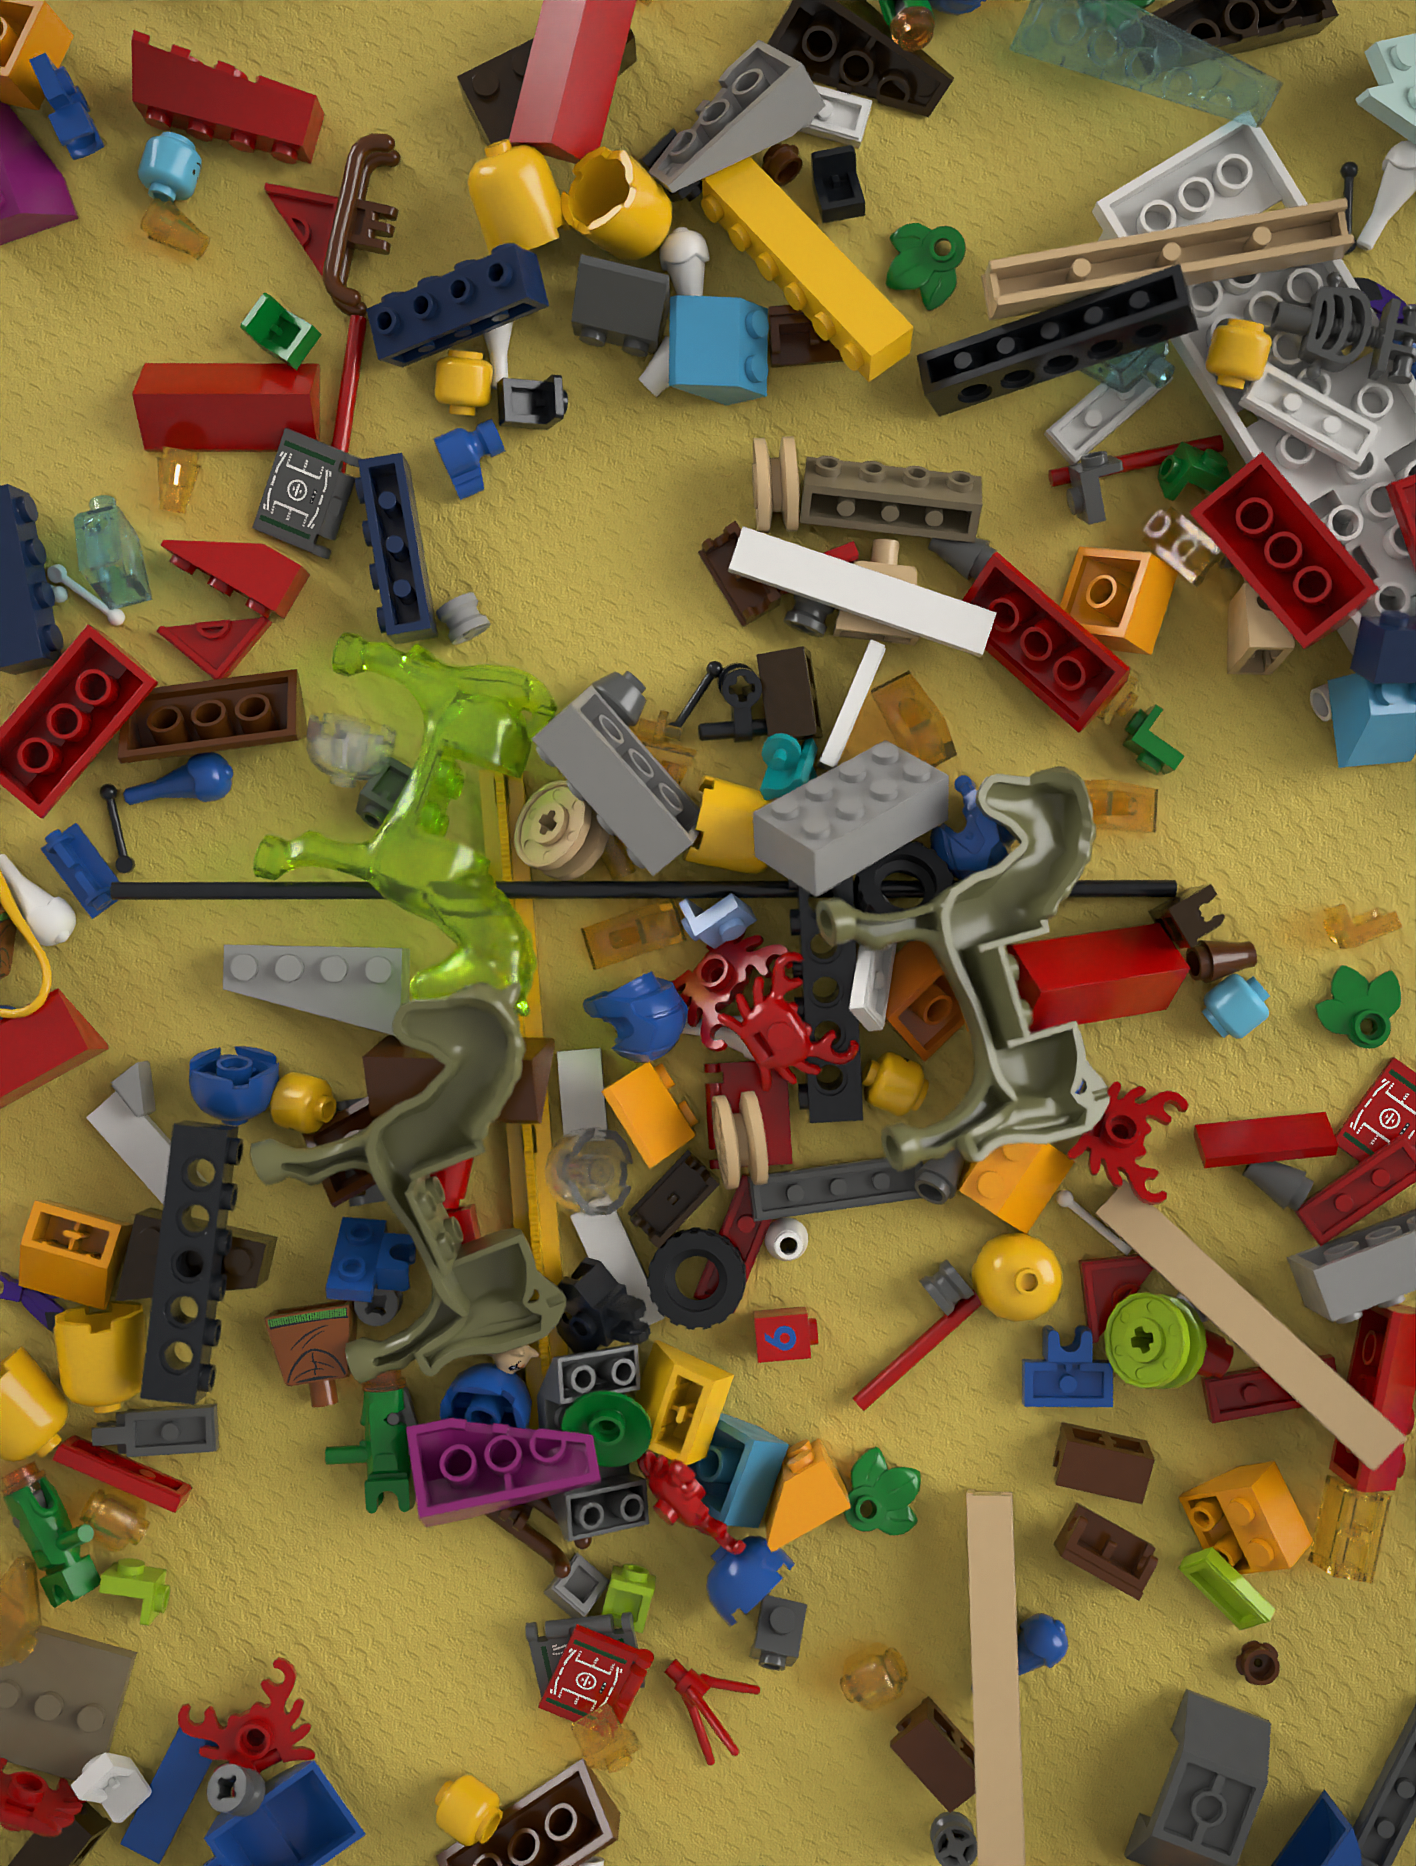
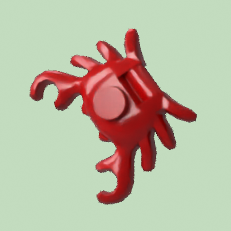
M744 932L740 937L726 941L716 949L707 945L706 948L709 951L693 971L688 969L681 976L671 981L677 992L682 991L680 996L687 1007H689L687 1016L689 1026L696 1027L703 1014L700 1036L701 1042L706 1048L716 1052L726 1050L728 1045L723 1039L714 1040L716 1032L721 1027H726L717 1019L718 1014H720L719 1012L736 1000V994L743 993L750 981L754 968L765 978H771L770 965L773 960L783 953L790 952L786 947L774 944L754 951L764 942L763 937L754 935L742 940L745 935ZM793 962L788 963L785 968L790 969L793 966Z
M796 951L785 952L776 959L772 971L771 989L766 996L763 995V977L758 976L755 978L752 989L753 1008H750L742 993L736 994L737 1007L743 1017L742 1022L725 1013L718 1014L717 1017L724 1026L736 1033L746 1045L759 1067L761 1086L765 1092H768L771 1088V1069L773 1068L785 1081L795 1085L797 1078L788 1066H793L806 1074L818 1075L821 1068L816 1064L805 1061L806 1058L816 1057L832 1064L844 1065L854 1059L859 1049V1044L854 1039L849 1041V1047L845 1052H835L832 1048L833 1041L837 1038L834 1030L828 1031L818 1041L812 1042L809 1039L812 1027L800 1018L797 1013L798 1004L794 1001H785L783 998L787 992L803 985V980L800 977L790 978L785 974V967L788 963H801L804 960L802 953Z
M1116 1081L1107 1091V1094L1110 1096V1102L1102 1118L1090 1131L1081 1134L1079 1141L1069 1150L1066 1157L1069 1160H1075L1084 1151L1089 1152L1088 1167L1091 1175L1096 1176L1102 1164L1107 1179L1114 1187L1118 1188L1123 1185V1179L1119 1171L1123 1172L1139 1201L1148 1205H1159L1167 1199V1193L1163 1190L1159 1193H1151L1145 1187V1181L1155 1180L1159 1174L1158 1170L1141 1167L1135 1163V1160L1143 1158L1146 1154V1149L1143 1145L1144 1138L1152 1131V1127L1146 1122V1119H1153L1162 1125H1169L1172 1119L1165 1112L1164 1105L1172 1104L1177 1108L1178 1112L1184 1113L1189 1105L1184 1097L1172 1091L1160 1092L1141 1104L1135 1103L1146 1092V1089L1142 1086L1130 1090L1122 1099L1118 1100L1117 1097L1121 1090V1083Z
M650 1450L636 1460L639 1470L647 1479L648 1487L658 1500L653 1505V1509L663 1521L671 1526L677 1521L688 1528H695L699 1533L711 1536L720 1546L733 1555L741 1554L746 1549V1544L742 1540H735L727 1532L729 1528L725 1523L710 1516L708 1513L710 1510L701 1502L706 1492L694 1478L696 1476L695 1473L687 1465L677 1459H674L668 1465V1460L665 1456L660 1455L657 1458Z
M278 1657L273 1662L274 1668L280 1669L284 1673L285 1679L282 1683H274L270 1678L263 1679L260 1684L263 1691L269 1697L270 1704L258 1701L250 1709L240 1714L233 1713L228 1718L227 1726L223 1727L219 1724L213 1706H209L204 1711L205 1719L201 1723H195L190 1719L191 1706L189 1703L181 1706L178 1713V1725L182 1731L191 1737L211 1740L218 1744L217 1747L201 1746L199 1754L211 1760L228 1761L217 1766L213 1773L219 1767L226 1764H236L260 1773L281 1761L285 1763L315 1758L316 1753L311 1748L293 1746L309 1733L311 1724L304 1723L295 1729L292 1727L302 1712L304 1701L301 1698L296 1699L290 1712L285 1707L297 1677L294 1665L287 1659Z
M0 1758V1825L10 1831H31L41 1836L54 1837L61 1834L62 1828L73 1824L74 1815L80 1813L82 1804L87 1801L78 1799L68 1784V1780L60 1778L56 1790H52L46 1781L35 1773L27 1771L12 1774L3 1773L7 1759Z

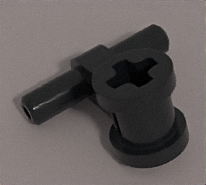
M743 663L727 665L718 676L717 684L720 693L727 703L731 705L732 721L699 724V739L701 741L733 738L734 743L752 741L753 737L767 736L766 718L752 719L751 706L759 700L762 692V684L759 677L749 666ZM738 676H742L749 683V686L742 687V694L737 695L729 687V685L737 683Z

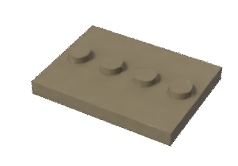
M0 1614V1758H5L7 1762L75 1781L82 1775V1769L87 1762L100 1754L109 1753L137 1652Z

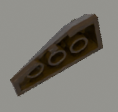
M791 0L767 43L801 62L812 82L837 88V91L847 94L852 92L877 99L879 104L925 117L931 115L954 79L951 74L914 42L904 43L894 37L883 15L866 0Z

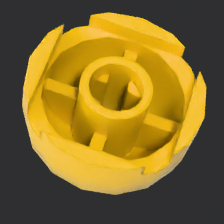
M1021 1232L1002 1233L987 1241L981 1248L982 1251L972 1267V1284L982 1305L994 1315L1013 1322L1029 1321L1044 1315L1056 1303L1063 1285L1062 1267L1053 1250L1039 1238Z

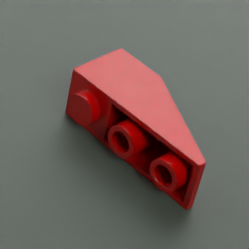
M163 540L160 545L172 554L169 560L170 563L190 575H193L196 569L210 576L207 582L208 585L228 597H231L234 591L248 598L245 606L267 619L271 613L285 619L310 576L300 564L265 544Z

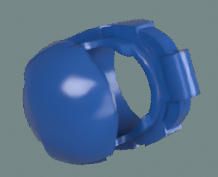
M965 775L959 776L954 783L955 789L963 796L964 807L962 812L967 820L965 829L960 833H956L943 822L941 826L933 828L930 835L931 848L948 864L947 867L952 872L953 877L959 880L997 865L1012 852L1011 845L1016 840L1004 827L983 816L975 803L978 791L976 784Z
M653 971L612 991H602L585 999L583 1002L585 1012L592 1018H602L604 1022H609L615 1027L618 1037L614 1040L616 1045L611 1049L621 1057L633 1062L648 1063L668 1053L679 1040L688 1016V1007L678 994L673 982L655 977Z

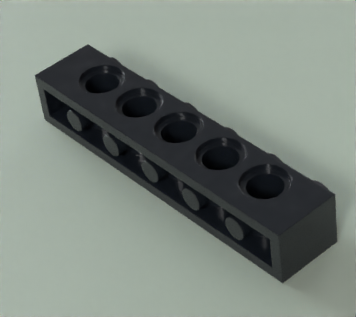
M1177 264L916 356L924 395L940 417L1199 329L1181 265Z
M852 875L829 890L832 892L833 898H841L854 908ZM788 879L789 892L797 891L798 909H790L791 936H799L800 953H802L804 958L801 963L793 962L792 966L793 978L800 977L803 980V985L801 986L802 997H794V1002L798 1004L797 1013L803 1022L811 1025L812 1032L809 1039L812 1042L819 1040L814 1034L816 1027L821 1022L832 1021L839 1026L836 1034L837 1038L832 1044L835 1052H845L851 1040L855 1039L859 1044L858 1053L854 1059L844 1065L832 1064L816 1057L805 1059V1061L816 1064L820 1068L825 1065H835L840 1069V1075L835 1081L824 1083L817 1079V1075L805 1073L806 1083L798 1084L799 1110H807L810 1123L863 1120L859 1020L849 1010L856 969V942L850 940L844 944L835 945L826 953L814 952L810 948L811 940L820 933L816 920V909L808 904L811 893ZM821 977H831L837 982L835 991L829 996L820 997L812 991L814 983Z
M187 1120L173 1124L140 1399L196 1405L206 1396L207 1392H211L213 1389L216 1366L210 1364L212 1347H216L219 1343L222 1325L221 1320L216 1319L217 1302L223 1301L227 1286V1275L221 1274L223 1256H228L232 1244V1229H227L228 1212L234 1210L238 1196V1186L232 1183L234 1165L238 1166L240 1164L243 1154V1139L237 1138L238 1126ZM201 1159L209 1161L214 1167L215 1175L211 1183L204 1182L197 1174V1164ZM194 1205H200L208 1212L209 1222L205 1228L197 1226L191 1218V1210ZM189 1250L197 1252L202 1257L203 1269L201 1272H194L187 1266L186 1254ZM182 1296L190 1297L196 1302L198 1306L196 1317H189L182 1312L180 1307ZM176 1342H183L190 1347L192 1351L191 1362L181 1361L176 1356Z

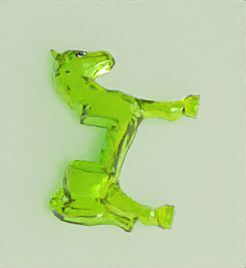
M343 632L338 638L333 651V672L349 677L370 671L391 678L405 687L415 697L423 715L424 733L419 756L393 807L370 840L349 844L328 839L323 834L310 830L289 841L272 834L266 835L260 842L254 858V874L256 877L276 880L287 872L298 868L317 867L341 871L368 881L384 898L410 914L435 923L457 945L443 960L420 970L415 975L409 987L412 1000L449 997L452 993L478 982H485L497 989L503 990L518 981L521 989L514 1009L517 1015L526 1017L530 1014L526 998L532 988L533 974L537 968V957L533 950L532 934L524 925L521 916L514 909L508 897L497 887L496 880L488 873L490 860L468 847L444 839L450 821L449 816L445 815L450 799L457 800L464 785V775L460 774L461 768L455 759L521 778L529 758L531 743L533 742L532 738L555 717V712L558 710L557 704L549 689L539 679L518 668L487 664H449L436 658L429 650L418 644H415L407 653L393 648L387 642L366 641L356 633ZM526 710L532 714V719L529 723L520 711Z

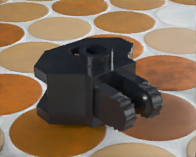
M586 1257L576 1268L571 1278L564 1277L557 1285L565 1295L566 1307L559 1323L556 1325L557 1333L574 1354L599 1350L602 1346L608 1347L614 1340L623 1343L629 1342L634 1345L649 1340V1334H651L648 1323L639 1320L641 1317H644L646 1311L645 1302H643V1299L627 1295L626 1285L618 1283L601 1261ZM565 1312H568L572 1315V1318L570 1320L565 1315Z

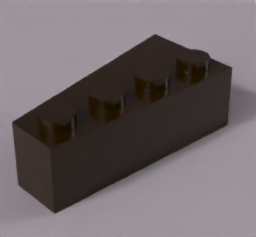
M1174 0L1145 16L1130 34V38L1148 74L1153 75L1319 34L1339 14L1332 0Z
M631 28L618 76L637 61L635 36ZM534 38L457 76L463 100L486 146L509 139Z

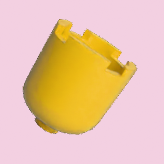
M509 139L495 142L484 148L486 157L476 162L471 168L468 177V187L490 255L494 247L506 243H514L521 248L531 250L559 238L557 228H563L564 231L572 229L562 214L561 196L549 165L539 150L528 145L512 147Z
M602 146L587 153L572 169V173L576 177L570 186L569 193L563 191L561 195V210L567 224L609 254L623 261H635L651 255L664 242L672 223L671 201L665 190L624 150L611 151L606 146Z
M704 775L698 786V791L703 792L695 828L700 833L694 843L684 853L683 861L746 874H757L765 871L770 866L755 857L753 812L777 798L766 801L759 790Z
M111 1301L108 1302L109 1310L89 1313L87 1305H82L55 1315L53 1331L60 1383L63 1392L72 1402L86 1407H93L96 1413H109L119 1410L122 1402L128 1401L141 1392L147 1344L146 1315L141 1303Z
M21 1346L0 1361V1458L5 1461L16 1462L22 1461L34 1453L43 1458L62 1441V1438L57 1433L67 1421L69 1415L68 1402L26 1349Z

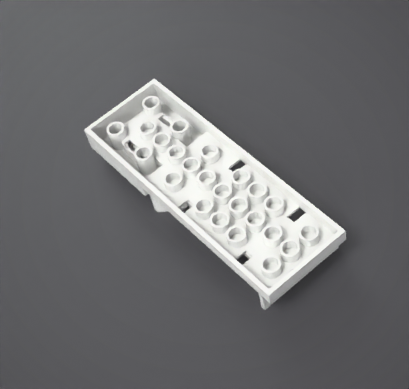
M1249 110L1097 201L1092 213L1103 230L1098 241L1262 213L1282 201L1285 208L1308 204ZM1342 259L1189 285L1188 289L1199 330L1170 340L1243 460L1248 464L1258 454L1263 452L1380 588L1344 626L1337 629L1353 656L1361 616H1381V612L1384 610L1401 611L1410 616H1416V572L1385 488L1391 482L1416 474V379L1413 376L1412 382L1408 384H1398L1389 381L1388 374L1392 372L1394 361L1389 359L1386 372L1379 379H1368L1374 352L1373 347L1371 353L1349 365L1344 370L1330 372L1320 368V376L1317 379L1311 380L1306 376V370L1311 364L1298 358L1302 336L1271 329L1273 312L1279 301L1309 308L1311 297L1320 287L1328 286L1326 278L1332 272H1337L1341 276L1339 287H1350L1360 290ZM1372 309L1371 326L1376 328L1379 327L1380 321ZM1353 311L1351 319L1352 323L1356 322ZM1229 318L1263 324V332L1268 334L1272 340L1267 363L1382 427L1361 466L1354 471L1256 414L1255 416L1258 421L1246 428L1237 413L1245 409L1238 405V402L1250 381H1245L1243 390L1220 386L1216 384L1218 375L1210 373L1205 367L1215 328L1227 325ZM1328 336L1322 349L1329 350L1333 338L1330 339ZM1345 341L1342 348L1337 352V355L1342 356L1343 353L1341 350L1351 345L1352 342L1349 343L1348 341Z

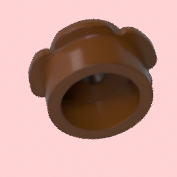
M778 143L770 147L764 154L762 169L778 186L790 183L801 171L803 162L798 156V148L795 145Z
M1256 1640L1247 1642L1242 1646V1653L1236 1658L1238 1672L1244 1675L1246 1681L1253 1685L1272 1683L1277 1678L1280 1670L1276 1649L1267 1642L1260 1644ZM1256 1659H1261L1262 1662L1259 1666L1254 1665Z

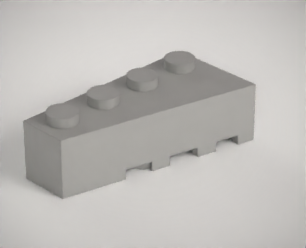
M224 945V990L394 1035L392 1023L396 1012L401 1005L409 1002V948Z

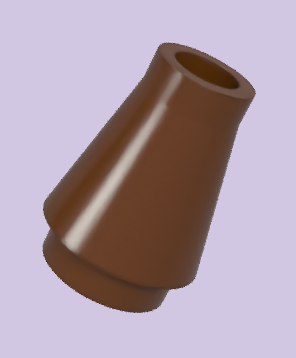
M1199 940V944L1188 948L1186 953V962L1190 966V976L1193 980H1202L1204 983H1210L1245 968L1254 967L1257 962L1256 950L1250 941L1240 943Z

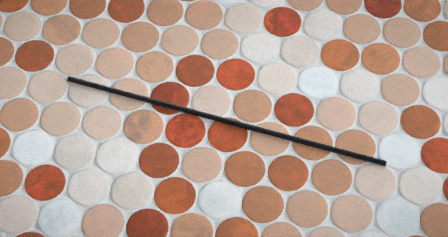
M883 880L881 883V892L886 898H924V889L919 880ZM954 880L952 885L958 883L961 880ZM1078 880L1067 898L1176 897L1177 883L1176 880ZM788 881L112 882L110 886L112 900L725 898L731 893L738 898H797V891L789 892ZM828 889L818 896L810 894L809 898H833V894Z

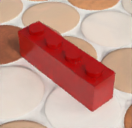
M133 30L131 38L132 101L147 124L164 131H169L171 127L182 129L190 136L205 142H211L213 138L227 141L233 148L246 153H254L255 149L268 152L275 159L287 164H296L297 160L309 164L312 163L325 115L316 95L261 75L256 77L255 83L251 82L245 73L236 69L233 65L218 60L217 64L212 68L190 56L191 50L172 44L170 52L149 44L150 35Z

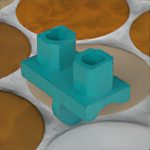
M779 733L773 734L764 742L761 754L768 767L760 791L766 801L780 798L806 784L808 781L817 778L818 775L813 767L818 748L813 738L806 739L800 746L792 736Z

